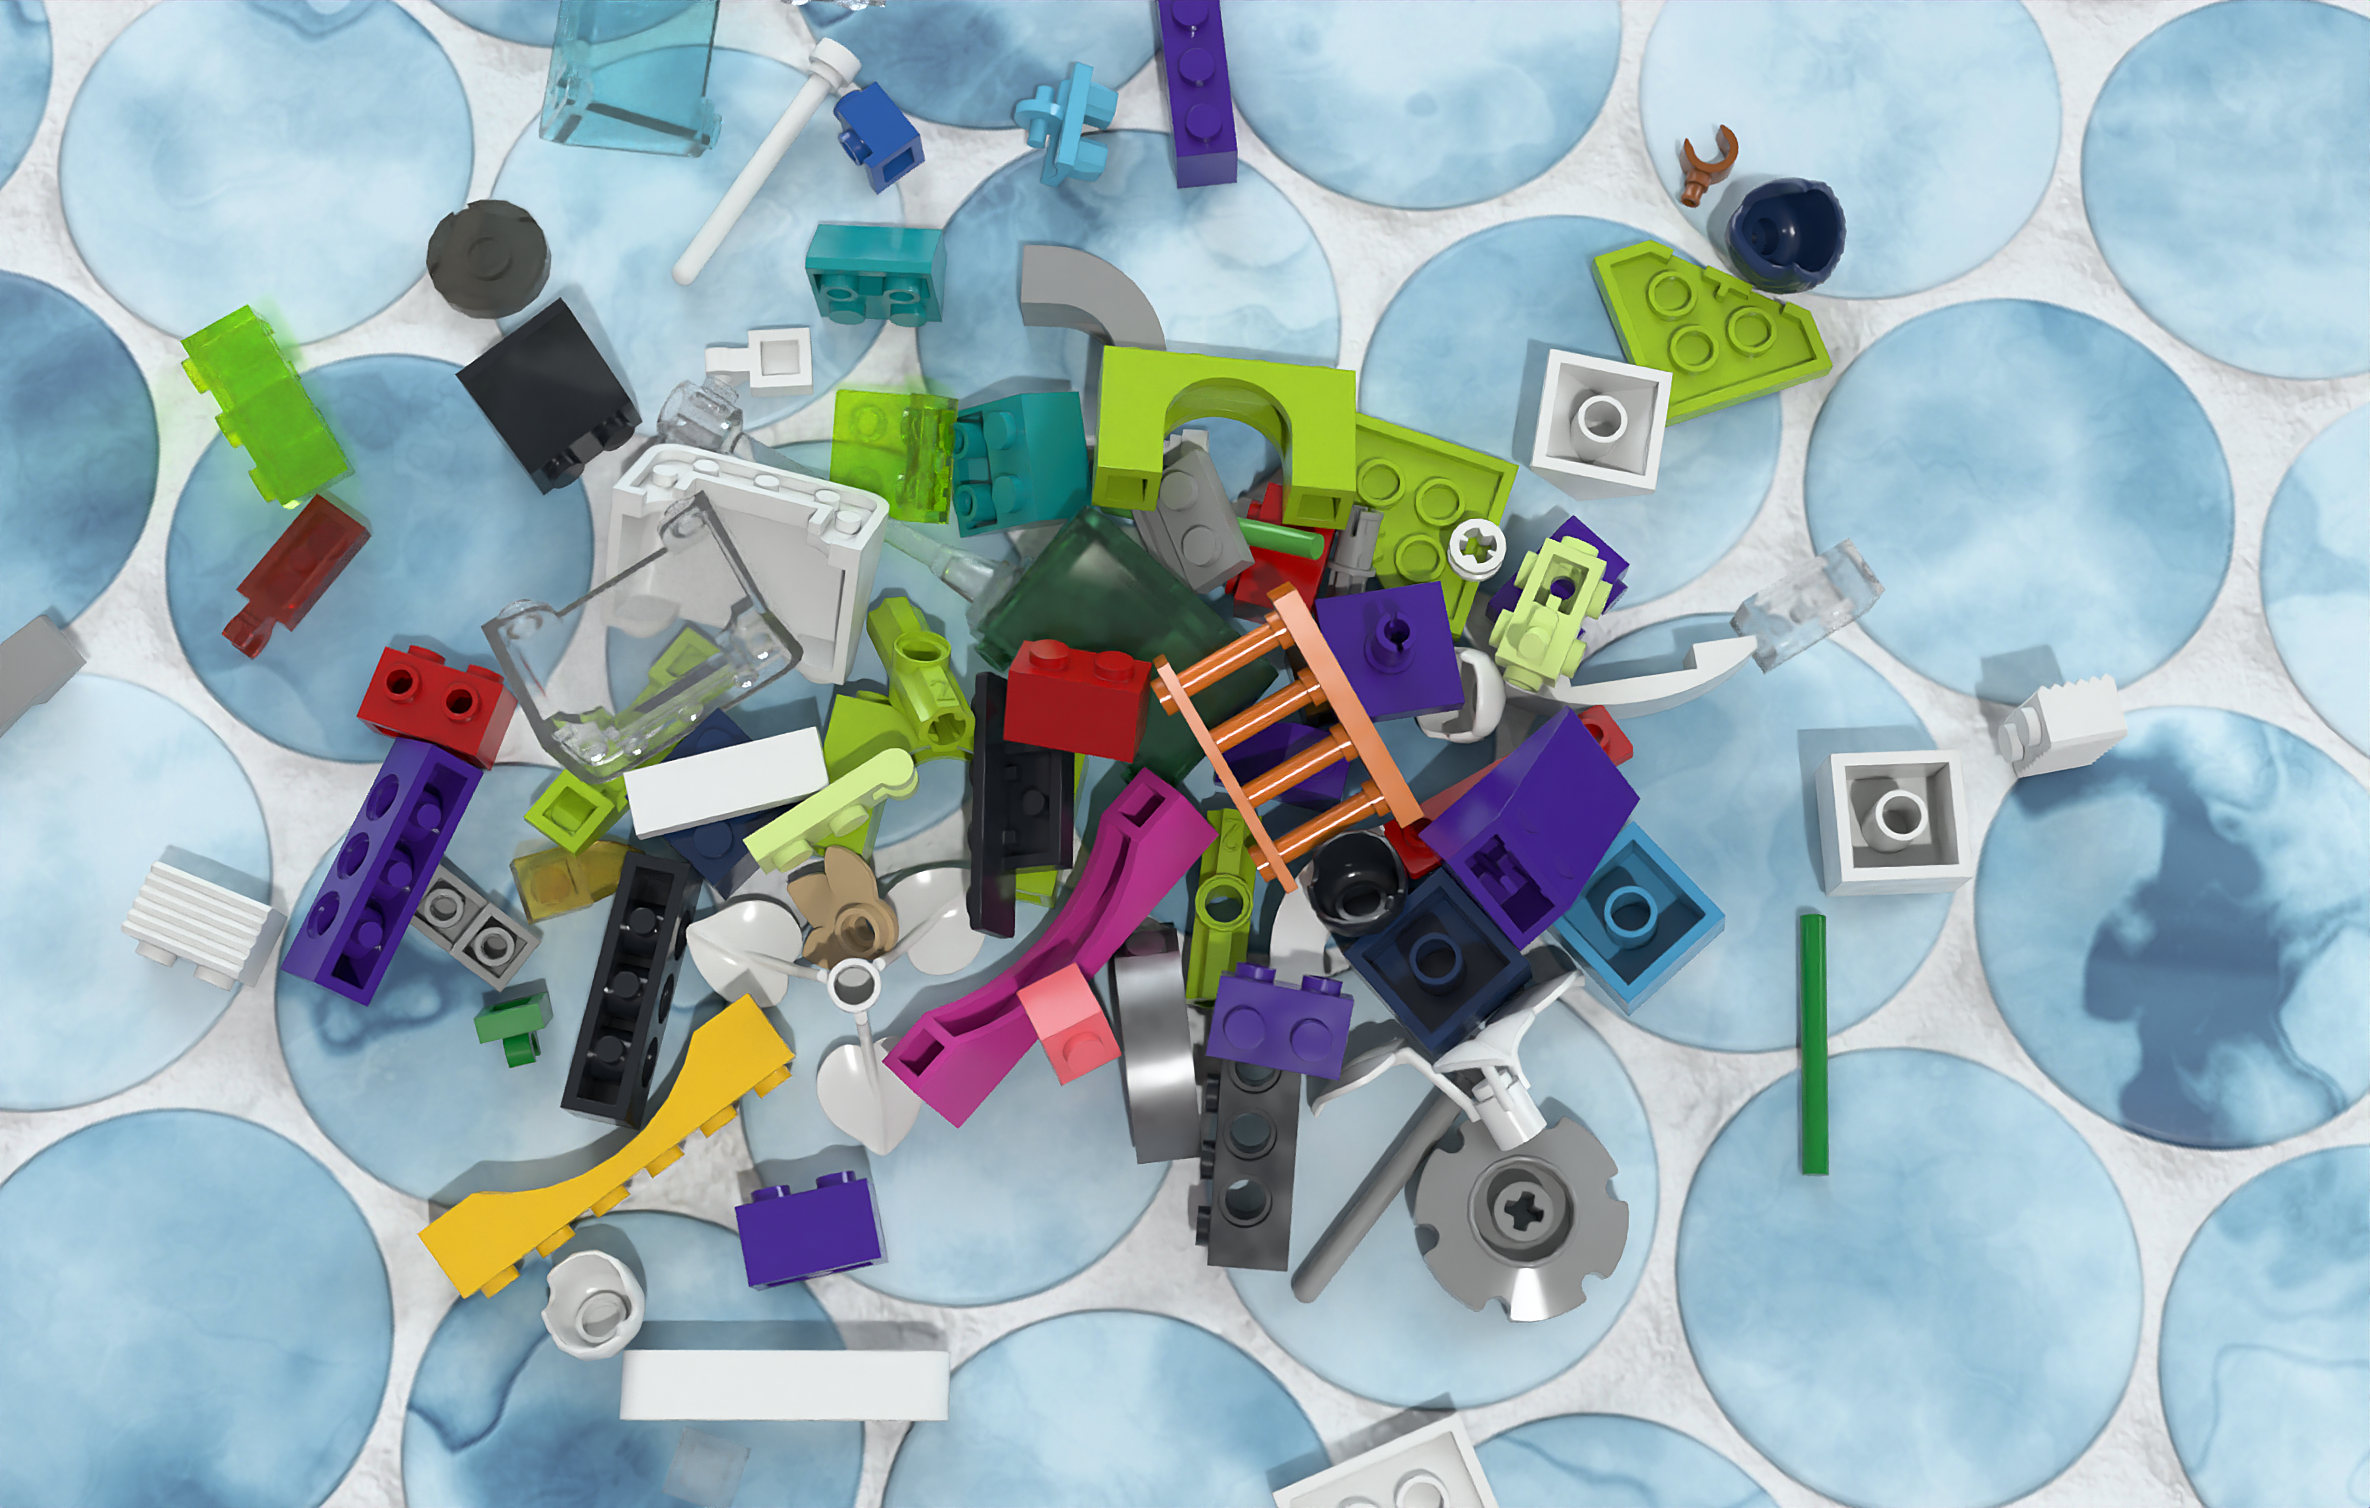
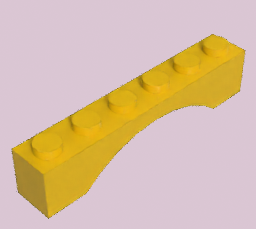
M746 993L693 1032L684 1066L667 1100L645 1129L615 1156L581 1176L550 1187L517 1192L479 1191L472 1193L417 1233V1235L464 1299L480 1290L487 1299H490L521 1276L514 1265L536 1249L544 1259L572 1239L576 1234L569 1224L590 1209L597 1218H600L629 1197L631 1194L624 1184L644 1169L654 1178L682 1158L685 1154L678 1144L698 1129L708 1138L735 1119L739 1114L732 1104L753 1089L761 1099L788 1080L792 1074L786 1065L794 1060L796 1055L752 995Z

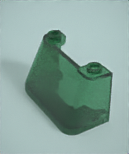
M1087 505L1079 508L1065 521L969 632L979 642L974 648L976 653L1000 673H1004L1011 667L1024 640L1032 642L1056 640L1066 644L1071 649L1094 653L1118 651L1130 655L1134 660L1153 663L1152 659L1164 653L1175 674H1178L1242 637L1111 520ZM1262 655L1189 698L1209 731L1254 705L1278 678L1279 674L1271 662ZM1154 663L1152 666L1151 681L1160 677V674L1158 673ZM1150 685L1146 732L1133 763L1120 761L1125 767L1120 777L1128 785L1146 767L1176 789L1207 755L1181 710L1169 717Z

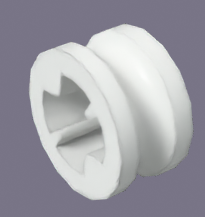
M1481 518L1469 519L1461 523L1453 531L1447 550L1448 563L1451 569L1460 578L1471 582L1485 581L1493 577L1501 568L1507 549L1505 536L1498 526L1488 520ZM1476 537L1480 546L1491 545L1493 551L1488 550L1485 563L1477 564L1476 558L1473 555H1462L1460 550L1465 551L1468 538Z

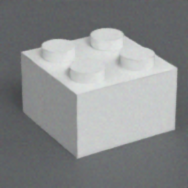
M1961 749L1830 754L1815 771L1826 897L1955 892L1974 877Z

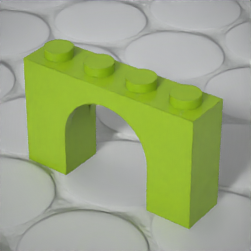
M1104 345L1097 393L1091 506L1155 512L1163 473L1165 438L1177 427L1189 421L1207 417H1221L1236 420L1253 427L1262 433L1277 450L1283 468L1282 524L1346 530L1356 494L1355 370L1335 369L1327 366L1276 363L1260 359L1246 360L1206 356L1200 353L1187 354L1147 350L1139 347Z
M862 690L856 692L855 698L837 694L823 746L830 784L890 748H899L906 751L911 756L915 767L942 759H953L970 763L974 757V733L973 736L963 740L955 751L934 753L930 745L919 741L907 714L895 709L890 704L887 696ZM1075 753L1074 826L1089 767L1088 755ZM887 799L866 811L869 815L868 819L854 831L841 837H835L831 833L812 845V856L825 858L826 849L832 845H838L855 852L869 866ZM1064 870L1017 874L1016 901L1055 909Z

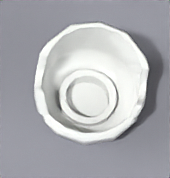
M1454 647L1465 699L1463 708L1461 710L1416 716L1421 731L1430 738L1469 744L1484 740L1485 736L1490 735L1498 725L1507 699L1505 683L1502 678L1503 672L1488 654L1472 648Z
M599 1250L572 1253L551 1269L547 1275V1282L550 1286V1298L547 1307L541 1312V1316L559 1350L585 1362L617 1355L639 1332L645 1314V1296L632 1270L618 1259Z

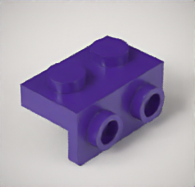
M1240 961L1236 964L1235 972L1222 970L1207 1044V1056L1339 1081L1354 1005L1353 995L1341 993L1342 981L1303 974L1301 985L1275 980L1277 970L1275 968Z

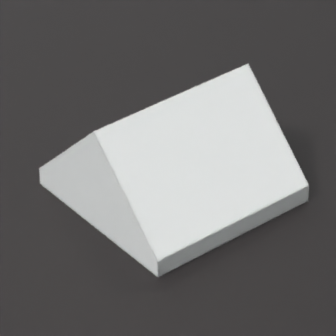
M1550 348L1547 356L1529 470L1577 501L1653 494L1657 484L1673 373Z

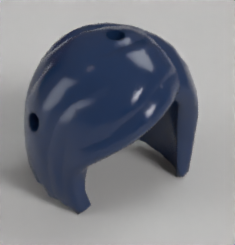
M1794 177L1774 179L1763 183L1745 196L1740 207L1728 221L1725 231V244L1730 259L1736 269L1751 285L1766 293L1787 295L1812 290L1817 285L1823 284L1831 276V272L1836 268L1841 255L1844 253L1847 230L1843 208L1840 205L1839 199L1834 195L1832 188L1823 181Z

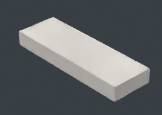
M816 726L623 773L635 832L640 840L807 800L830 785L820 735Z

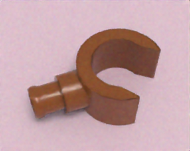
M1722 124L1715 138L1719 150L1724 155V160L1719 163L1709 164L1701 161L1696 156L1688 138L1684 141L1679 161L1681 169L1687 177L1684 182L1686 188L1680 200L1687 207H1698L1701 197L1707 192L1709 185L1722 182L1732 171L1738 156L1739 144L1735 134Z

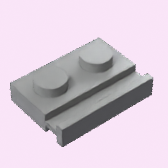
M1195 449L1163 470L1155 512L1131 509L1171 606L1185 608L1191 604L1190 600L1200 593H1209L1255 564L1211 457L1207 452Z

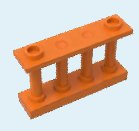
M1287 581L1266 594L1275 609L1264 616L1267 621L1266 623L1178 674H1175L1164 653L1152 659L1160 677L1149 683L1169 717L1181 710L1257 841V844L1248 848L1247 851L1264 881L1267 883L1278 877L1286 893L1289 894L1299 888L1286 865L1292 860L1374 813H1377L1380 818L1390 812L1401 828L1423 817L1424 814L1297 589ZM1281 645L1283 650L1292 645L1296 646L1307 666L1296 672L1299 679L1208 731L1189 697ZM1312 701L1315 706L1327 701L1339 722L1328 728L1331 735L1240 786L1222 753ZM1344 757L1347 762L1359 757L1370 776L1368 780L1360 784L1363 789L1362 791L1277 840H1271L1256 814L1255 808Z

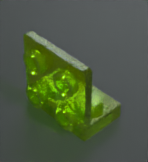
M838 390L835 398L829 481L878 494L890 505L888 519L918 523L949 524L954 464L952 456L956 439L954 422H957L959 399L920 393L906 395Z

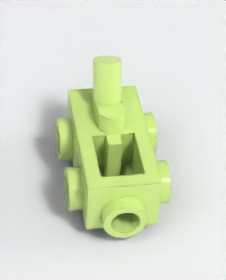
M1564 536L1561 543L1546 537L1539 554L1532 551L1527 552L1514 583L1515 587L1523 590L1514 613L1506 609L1501 611L1488 643L1498 648L1495 654V664L1506 668L1502 678L1508 683L1526 691L1538 693L1541 684L1555 689L1560 675L1573 679L1587 647L1586 642L1576 638L1586 616L1595 620L1599 619L1613 584L1602 580L1607 562L1597 558L1599 551L1592 545L1569 536ZM1560 579L1570 581L1575 587L1574 594L1569 599L1563 601L1561 598L1552 595L1550 589L1551 585Z

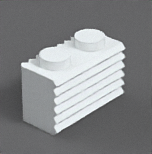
M2105 674L2100 679L2092 676L2087 682L2080 678L2074 684L2068 680L2062 686L2054 683L2049 689L2042 685L2006 719L2003 725H2000L1998 741L2001 754L2007 763H2013L2014 771L2018 778L2091 765L2096 759H2099L2100 756L2108 752L2112 746H2115V743H2119V740H2123V737L2127 736L2128 728L2114 678Z
M155 861L151 864L150 873L145 876L144 885L139 888L138 897L133 900V908L127 912V920L121 924V932L140 941L135 953L171 968L177 957L198 965L193 974L194 977L230 992L235 980L255 988L288 917L270 906Z

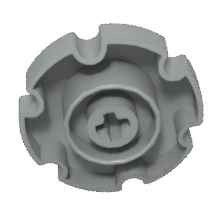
M1567 1117L1560 1118L1554 1128L1543 1129L1525 1143L1508 1151L1500 1150L1482 1119L1474 1123L1468 1119L1462 1123L1456 1130V1134L1461 1141L1460 1151L1451 1154L1441 1149L1434 1150L1420 1175L1416 1188L1413 1210L1414 1225L1430 1229L1436 1237L1435 1247L1427 1251L1423 1256L1429 1271L1449 1295L1474 1312L1484 1309L1488 1300L1495 1299L1501 1301L1506 1307L1507 1320L1509 1322L1528 1323L1548 1320L1579 1307L1587 1299L1582 1290V1280L1585 1275H1595L1601 1280L1610 1277L1619 1263L1627 1240L1629 1228L1628 1203L1626 1201L1613 1200L1606 1191L1607 1181L1618 1173L1614 1160L1595 1136ZM1520 1198L1528 1201L1527 1212L1537 1217L1536 1221L1529 1222L1519 1231L1513 1228L1514 1217L1504 1213V1208L1512 1207Z

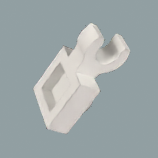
M810 328L748 331V348L715 347L705 349V373L708 375L709 388H731L745 381H750L752 397L814 394Z

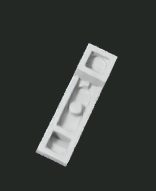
M1756 635L1692 644L1682 661L1683 671L1571 687L1569 677L1560 675L1555 689L1541 684L1538 693L1526 691L1504 680L1507 696L1505 703L1518 709L1549 717L1556 715L1566 705L1571 707L1576 715L1595 705H1603L1614 720L1654 714L1692 701L1730 679L1748 663L1757 649Z

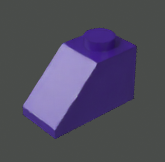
M1294 722L1274 723L1225 751L1222 755L1240 786H1243L1331 735V733ZM1344 757L1271 800L1323 813L1341 803L1351 761L1347 762ZM1217 774L1214 785L1225 788Z

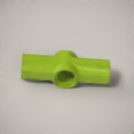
M906 596L885 598L877 609L868 612L866 630L890 679L889 702L895 709L907 714L919 741L930 745L934 753L955 751L963 740L973 736L975 716L950 669L951 645L944 637L931 631L920 608L912 606Z
M1228 808L1207 811L1206 821L1219 835L1202 853L1198 891L1195 897V916L1185 992L1186 1004L1211 1010L1212 1007H1215L1222 970L1235 972L1237 962H1246L1257 872V867L1247 851L1248 848L1257 844V841L1239 810ZM1218 897H1228L1234 899L1239 904L1242 912L1235 920L1221 923L1208 915L1206 907L1212 900Z

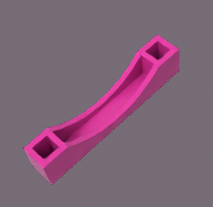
M1144 767L1101 815L1095 844L1082 877L1065 907L1043 936L1014 965L985 986L955 1002L926 1011L882 1062L918 1097L959 1129L1038 1040L1016 992L1075 962L1088 983L1218 837L1217 831L1183 794Z

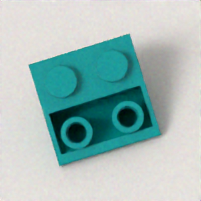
M818 225L806 255L805 270L821 317H828L831 321L844 325L861 324L865 319L890 320L895 325L908 328L921 327L926 324V321L942 322L947 260L942 229Z
M1079 391L1020 393L943 415L946 431L945 446L949 454L954 489L953 505L958 518L960 538L1055 526L1096 517L1095 506H1091L1092 483Z

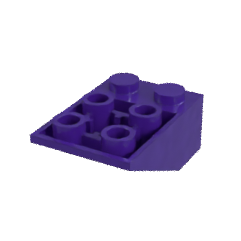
M1566 705L1421 831L1418 836L1466 895L1521 952L1571 908L1636 807L1640 797L1571 707Z

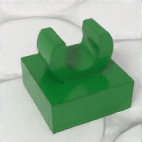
M546 991L485 1006L475 1016L474 1023L480 1044L503 1039L509 1068L537 1061L536 1056L541 1055L536 1030L544 1029L554 1015Z

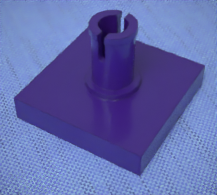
M1441 581L1316 599L1314 601L1313 612L1316 625L1372 723L1449 712L1463 708L1465 699ZM1333 713L1334 722L1337 724L1339 722Z

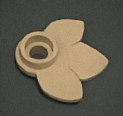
M832 845L825 852V872L805 875L787 886V891L795 905L814 928L804 944L802 955L817 966L832 970L838 963L850 958L874 960L895 947L899 937L897 917L892 908L879 898L874 873L868 864L855 852L842 846ZM866 919L871 923L874 933L869 930Z

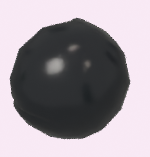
M1366 829L1340 832L1320 845L1314 852L1313 877L1311 884L1307 886V893L1312 910L1316 912L1318 920L1327 930L1346 937L1380 934L1403 912L1408 896L1407 873L1400 855L1387 837Z

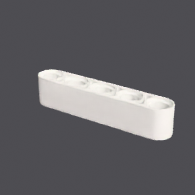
M623 1351L620 1420L949 1421L950 1352Z

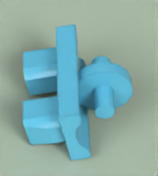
M1079 62L1074 64L1071 79L1061 81L1058 86L1055 104L1053 103L1055 90L1049 86H1039L1035 99L1020 101L1016 106L1014 120L1017 125L1029 131L1028 146L1036 149L1044 148L1046 136L1049 135L1040 179L1042 184L1057 188L1066 176L1073 179L1095 182L1105 169L1108 154L1107 144L1081 137L1083 124L1106 130L1112 123L1119 94L1100 84L1091 82L1094 68L1092 66Z

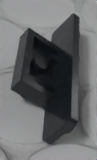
M988 671L976 674L975 695L971 700L970 707L975 716L974 757L969 765V779L973 788L972 821L967 832L968 846L971 851V880L966 893V909L970 917V928L973 931L999 939L1013 938L1015 935L1016 875L1073 869L1075 752L1003 740L1008 680Z

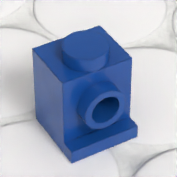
M874 82L863 91L856 90L848 93L836 104L833 114L841 123L843 133L838 136V140L846 154L858 167L865 164L870 187L877 195L925 161L919 132L877 82Z

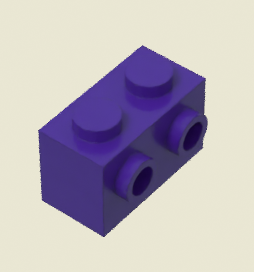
M843 1171L816 1178L817 1189L791 1194L790 1185H779L751 1192L752 1203L735 1206L748 1286L760 1291L888 1263L874 1184L867 1178L856 1180L855 1171Z

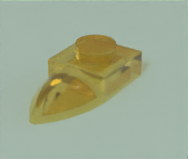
M597 840L576 858L559 846L513 859L509 867L528 925L591 908L595 902L614 894L617 891L627 851L645 855L646 853L624 843Z

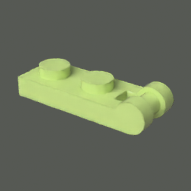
M887 749L746 837L743 841L766 875L776 868L780 873L787 872L806 861L813 853L811 846L831 833L835 837H841L860 827L869 817L866 811L889 797L896 801H905L915 795L919 788L920 778L912 758L902 749Z

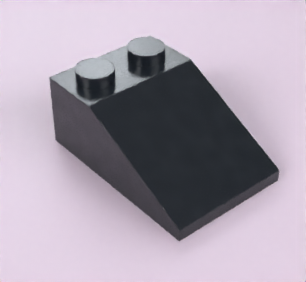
M561 297L455 374L497 438L543 495L553 488L561 489L573 483L581 476L588 462L604 450L610 452L623 446L633 436L635 427L642 423L631 399Z

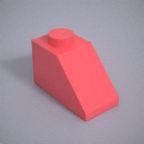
M1076 962L1016 992L1061 1086L1122 1055L1106 1017Z

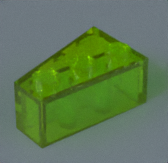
M246 304L181 340V344L189 355L188 358L181 361V365L201 395L209 390L212 392L223 410L222 413L214 416L231 446L237 449L244 445L252 457L256 467L249 470L248 473L265 501L269 504L277 499L282 507L291 510L356 472L318 407H315L301 384V377L293 363L287 361L272 335L275 332L267 318L249 304Z

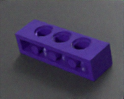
M396 737L280 970L334 995L368 1007L484 772L433 744Z

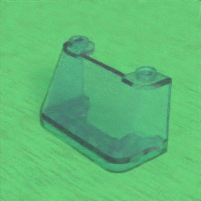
M561 0L540 117L539 138L563 146L699 158L706 149L713 150L720 135L722 116L714 113V101L706 98L705 95L720 0Z

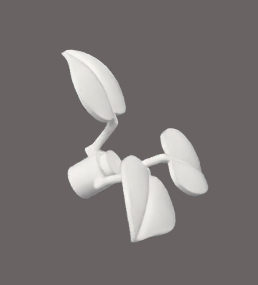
M954 867L931 869L916 873L898 882L883 899L894 911L899 924L898 943L893 950L884 953L872 963L859 958L843 960L831 972L793 964L799 956L803 945L800 928L788 911L772 902L754 900L737 903L710 917L690 924L686 929L687 943L696 967L708 984L727 1001L734 1003L746 993H749L761 1009L773 1007L785 997L788 989V975L827 984L828 994L832 1002L842 1011L854 1013L861 1046L843 1045L836 1048L826 1057L817 1075V1097L825 1115L837 1128L864 1144L877 1155L890 1153L905 1138L918 1116L923 1100L882 1062L903 1037L889 1036L873 1043L866 1011L877 1002L880 996L881 979L879 973L905 952H907L911 964L917 970L929 975L953 974L962 970L977 956L986 934L973 931L970 928V917L966 909V893L971 880V870Z
M1581 969L1573 970L1521 991L1501 1006L1484 1025L1486 1028L1474 1040L1466 1041L1451 1049L1433 1066L1412 1048L1408 1047L1410 1043L1407 1038L1397 1039L1372 1048L1352 1059L1341 1068L1339 1081L1331 1079L1315 1099L1311 1112L1317 1119L1328 1101L1369 1083L1389 1067L1410 1064L1461 1106L1472 1123L1482 1119L1501 1151L1513 1149L1537 1135L1547 1125L1527 1092L1531 1085L1522 1071L1517 1053L1519 1043L1534 1022L1536 1014L1554 1002L1569 986L1584 987L1585 975ZM1494 1066H1508L1511 1077L1506 1069L1497 1072ZM1480 1067L1486 1078L1473 1087L1472 1091L1477 1098L1476 1101H1473L1441 1073Z

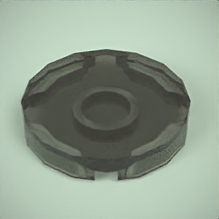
M481 199L468 203L469 208L461 210L456 215L452 211L439 222L429 239L426 265L434 287L452 309L471 318L497 320L519 313L537 299L549 279L552 255L546 236L534 218L525 209L505 200Z

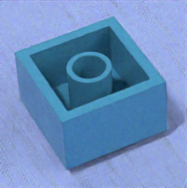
M1633 821L1616 836L1571 908L1546 930L1629 1017L1724 931L1726 915Z

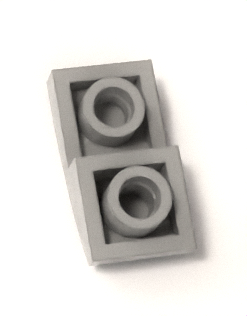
M47 615L38 616L0 644V738L31 706L47 703L87 663Z
M440 864L410 921L412 926L500 993L542 942Z

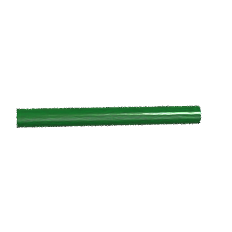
M1807 914L1800 916L1802 1175L1819 1177L1829 1176L1826 916Z

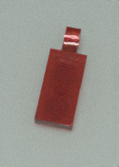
M316 494L238 586L237 592L248 601V604L231 619L224 628L222 635L232 642L231 645L251 660L256 658L269 642L276 622L292 632L371 538V534L363 525L319 494Z

